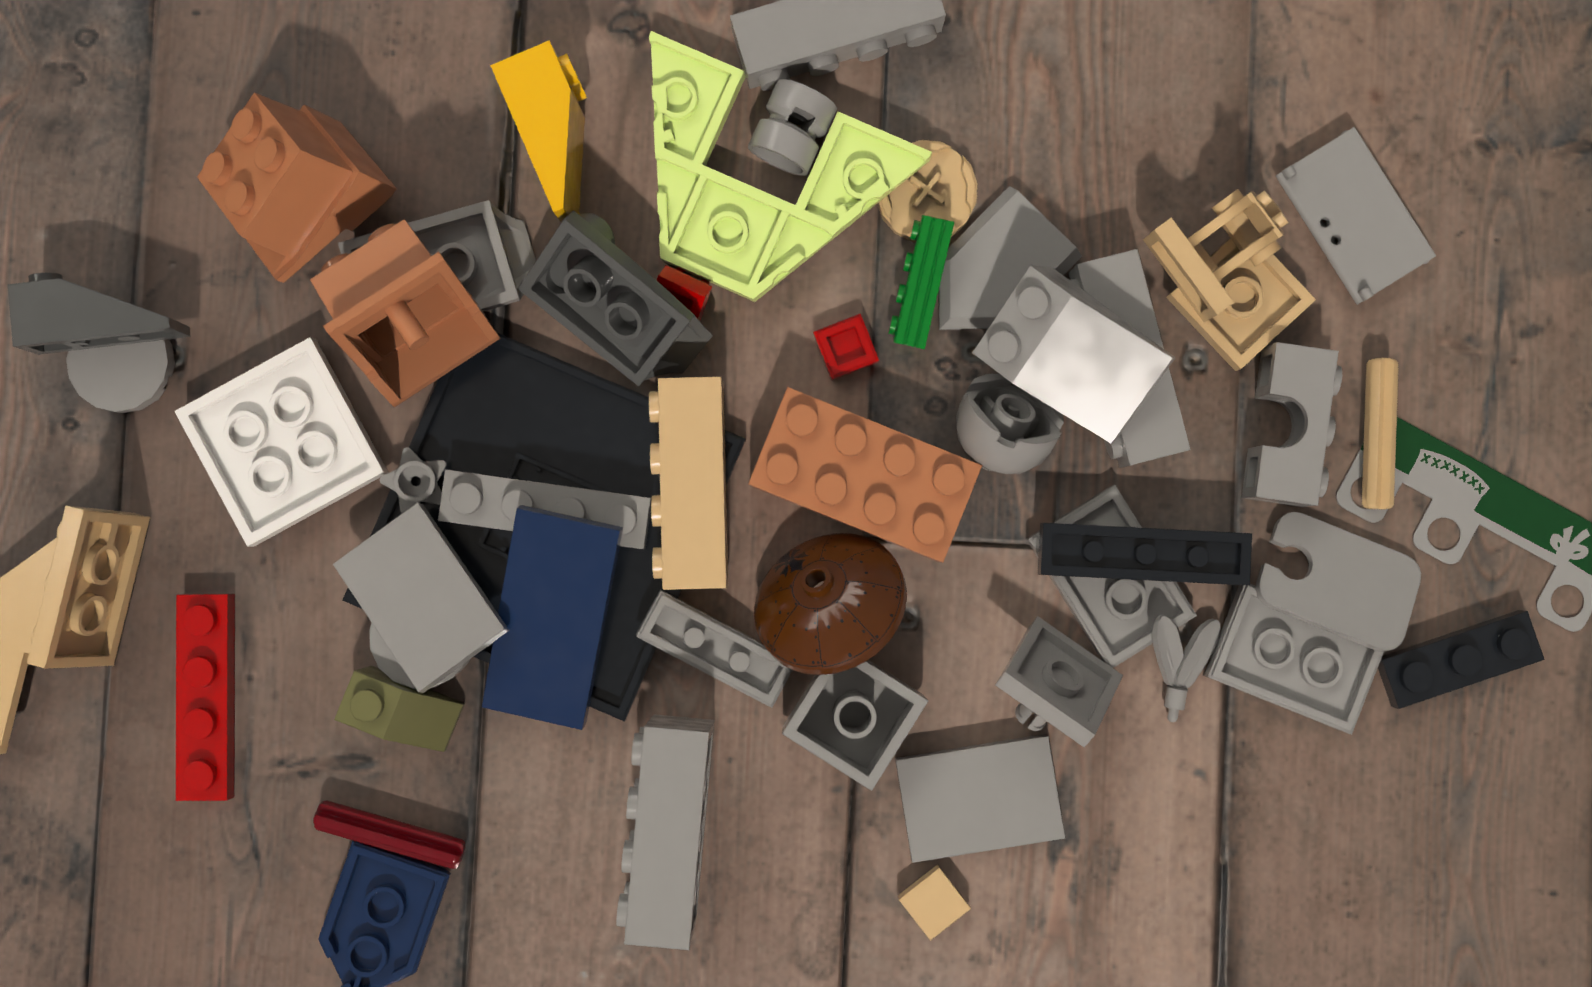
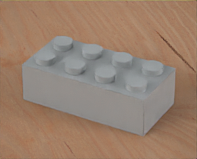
M654 714L644 727H640L639 733L634 734L631 764L640 766V776L635 779L634 786L629 788L626 818L635 819V830L630 831L629 840L624 842L621 872L630 873V882H626L624 893H620L616 926L625 927V945L680 950L690 949L697 920L715 720Z

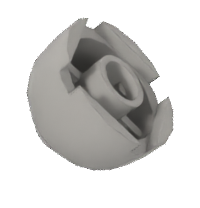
M985 374L974 378L960 402L956 415L958 440L964 451L976 463L982 465L983 469L1001 474H1022L1042 464L1061 435L1060 429L1064 423L1063 414L1019 387L1011 385L1012 383L1000 374Z

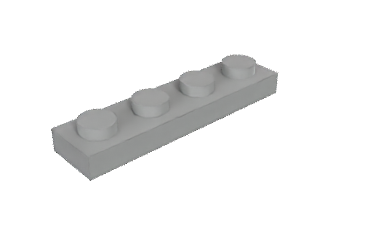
M445 469L438 521L513 531L516 509L520 505L623 527L620 546L646 549L651 498Z

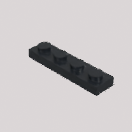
M1040 523L1038 575L1250 586L1252 533Z

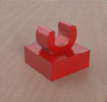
M665 265L658 275L657 282L701 321L712 290L709 281L704 279L699 281L685 274L684 270L680 268L674 269Z

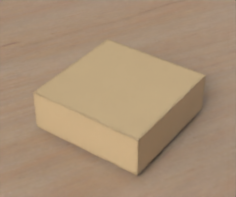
M938 864L898 895L899 901L930 941L971 909L970 905Z

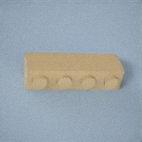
M722 377L658 378V391L649 392L650 422H659V443H651L650 468L652 475L660 474V495H652L651 518L653 527L661 526L662 547H653V578L662 579L663 590L727 588L729 586L724 381Z

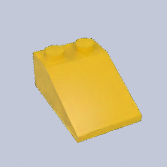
M549 40L490 66L550 206L562 223L564 218L573 210L579 214L585 116L578 102L586 99L587 96L568 54L566 53L558 57Z

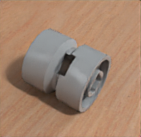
M780 79L777 81L766 105V110L770 117L759 120L748 144V149L758 158L776 168L791 174L807 176L819 150L815 139L817 137H825L837 107L828 97L815 89L793 80ZM787 120L790 121V122H792V123H794V124L799 125L800 127H797V126H795V125H793V124L787 122Z

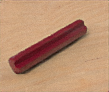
M322 801L314 815L313 823L318 831L450 869L458 868L465 853V841L463 839L332 801Z

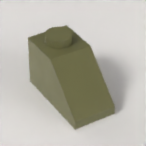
M368 666L354 670L334 720L383 740L445 752L465 703L431 689L424 693L418 692L416 688L412 689L393 682L380 669Z

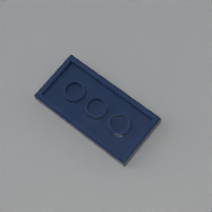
M520 505L516 509L498 611L499 616L509 631L493 642L482 708L579 730L585 727L623 527Z

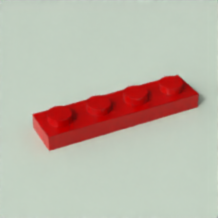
M235 594L176 595V801H227L234 798Z

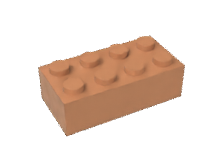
M787 387L748 485L911 552L943 563L982 465Z

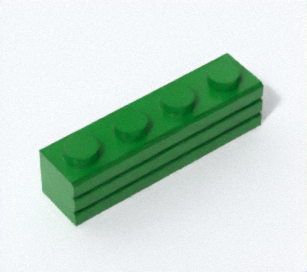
M922 215L920 221L914 220L910 239L916 240L913 253L907 252L903 271L908 272L906 285H899L896 303L901 304L899 316L892 315L888 333L894 335V343L925 349L954 227L953 221Z

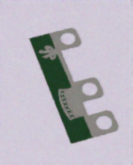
M1397 417L1394 497L1403 483L1432 499L1414 532V545L1419 550L1445 564H1455L1462 558L1478 526H1483L1556 566L1537 601V610L1541 616L1568 631L1576 632L1581 630L1592 613V522ZM1363 443L1337 491L1336 499L1342 508L1368 522L1376 523L1384 518L1388 509H1364L1357 506L1351 497L1353 483L1358 478L1363 477ZM1438 518H1449L1459 527L1460 539L1457 545L1450 550H1438L1428 540V528ZM1572 585L1578 588L1583 595V608L1574 617H1561L1552 608V594L1560 586Z

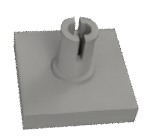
M1037 616L1027 629L995 686L1020 702L1015 710L1016 718L1020 723L1024 724L1031 714L1035 713L1034 719L1027 728L1033 731H1040L1048 722L1085 747L1096 735L1123 675Z

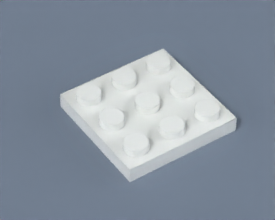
M311 337L174 411L247 547H254L389 473L318 341Z

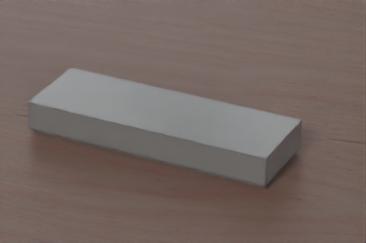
M661 589L635 634L636 637L771 708L792 672V669L778 662L761 642Z

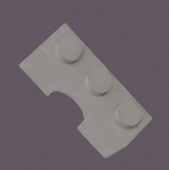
M1280 342L1273 343L1261 350L1255 398L1274 401L1282 405L1290 415L1292 428L1289 438L1280 447L1261 445L1248 448L1241 498L1299 507L1318 506L1319 497L1322 498L1325 495L1329 481L1328 469L1323 466L1326 447L1331 445L1336 429L1335 418L1330 416L1332 398L1338 394L1342 383V367L1337 365L1339 351Z

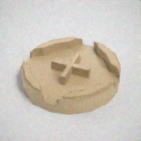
M918 140L913 142V144L931 151L930 161L877 203L883 221L891 230L911 242H916V240L910 239L914 220L920 221L922 215L953 221L952 237L967 223L976 205V177L971 164L963 155L961 157L957 151L951 149V146L941 141Z

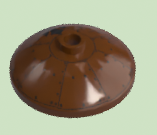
M833 533L812 538L797 545L783 555L763 579L754 606V620L757 633L768 652L778 662L792 670L813 675H827L849 670L876 655L897 631L904 616L907 602L905 578L893 555L880 543L868 537L852 533ZM824 581L822 585L815 587L818 583Z

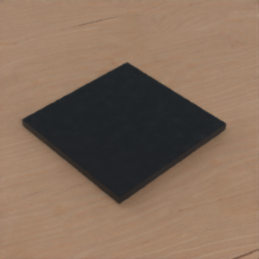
M497 333L500 337L499 340L438 379L409 446L423 462L444 460L446 462V470L652 498V495H660V474L652 475L650 468L651 443H659V422H650L649 397ZM725 430L726 486L746 442L745 438ZM445 469L442 472L439 480L437 481L441 492L443 488ZM414 476L411 479L412 485L419 486L421 479ZM390 489L370 537L402 514L400 512L398 494ZM420 502V504L425 506L498 613L513 531L438 521L440 505ZM651 513L646 549L622 546L619 548L589 706L624 722L627 720L657 650V647L635 635L659 590H663L662 579L653 578V547H662L661 526H652ZM347 588L342 601L362 609L352 592ZM682 589L663 591L679 598ZM493 643L474 657L489 663Z

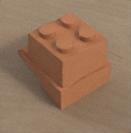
M255 92L245 107L235 115L230 129L215 151L206 158L203 169L197 176L238 234L247 240L275 280L282 283L294 275L345 229L353 231L391 198L397 189L341 122L306 105L297 110Z
M405 219L397 224H387L378 228L369 236L368 243L350 254L344 253L331 258L322 266L321 273L310 279L333 320L323 325L326 332L364 372L369 381L393 407L398 406L500 339L477 302L447 264L440 252L438 251L432 255Z

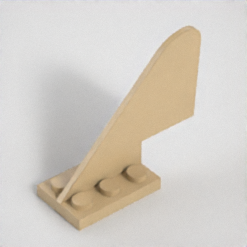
M65 506L62 521L57 529V538L0 577V754H6L28 664L44 669L114 666L150 517L131 512Z

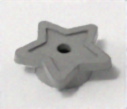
M406 447L402 451L399 468L381 476L380 483L398 494L401 513H404L417 502L440 505L442 492L437 481L446 467V462L444 460L423 462L409 447ZM414 476L421 479L419 486L412 485L411 479Z

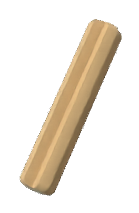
M1374 358L1368 360L1366 364L1362 505L1367 509L1385 510L1392 508L1394 505L1398 362L1391 358Z

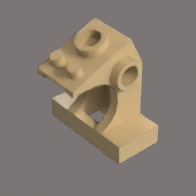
M1239 189L1235 190L1212 207L1218 217L1189 238H1186L1171 217L1143 239L1203 322L1217 316L1235 303L1219 282L1223 277L1248 259L1256 267L1282 248L1277 239L1283 236L1284 231L1281 228L1289 222L1265 190L1259 195L1251 191L1246 196H1243ZM1223 227L1240 252L1218 267L1200 242Z

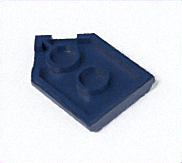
M352 841L318 938L326 957L331 958L342 981L341 987H385L417 972L451 875L448 870L423 860Z

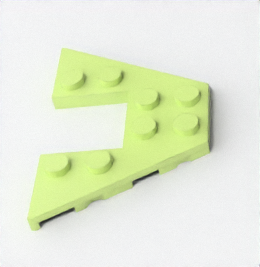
M653 31L650 32L649 41L651 43L653 77L652 99L654 101L655 117L653 122L658 178L657 206L660 219L659 247L660 259L667 264L756 302L931 159V151L841 112H837L796 205L706 166L746 78L745 72Z

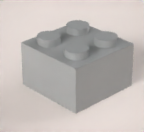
M867 660L846 671L827 675H815L782 726V734L872 791L925 708L928 700L922 693L870 660Z

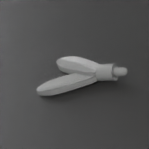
M1159 615L1155 619L1152 641L1160 672L1167 685L1164 706L1169 708L1167 718L1170 722H1176L1179 710H1185L1187 688L1195 682L1217 646L1221 628L1220 622L1216 619H1208L1202 623L1192 635L1184 651L1177 627L1171 619L1163 615Z

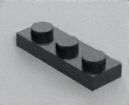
M1517 610L1384 655L1381 658L1378 670L1391 707L1401 709L1545 659L1528 611Z

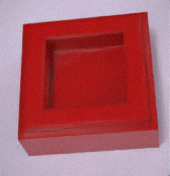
M861 313L813 332L831 381L879 362Z

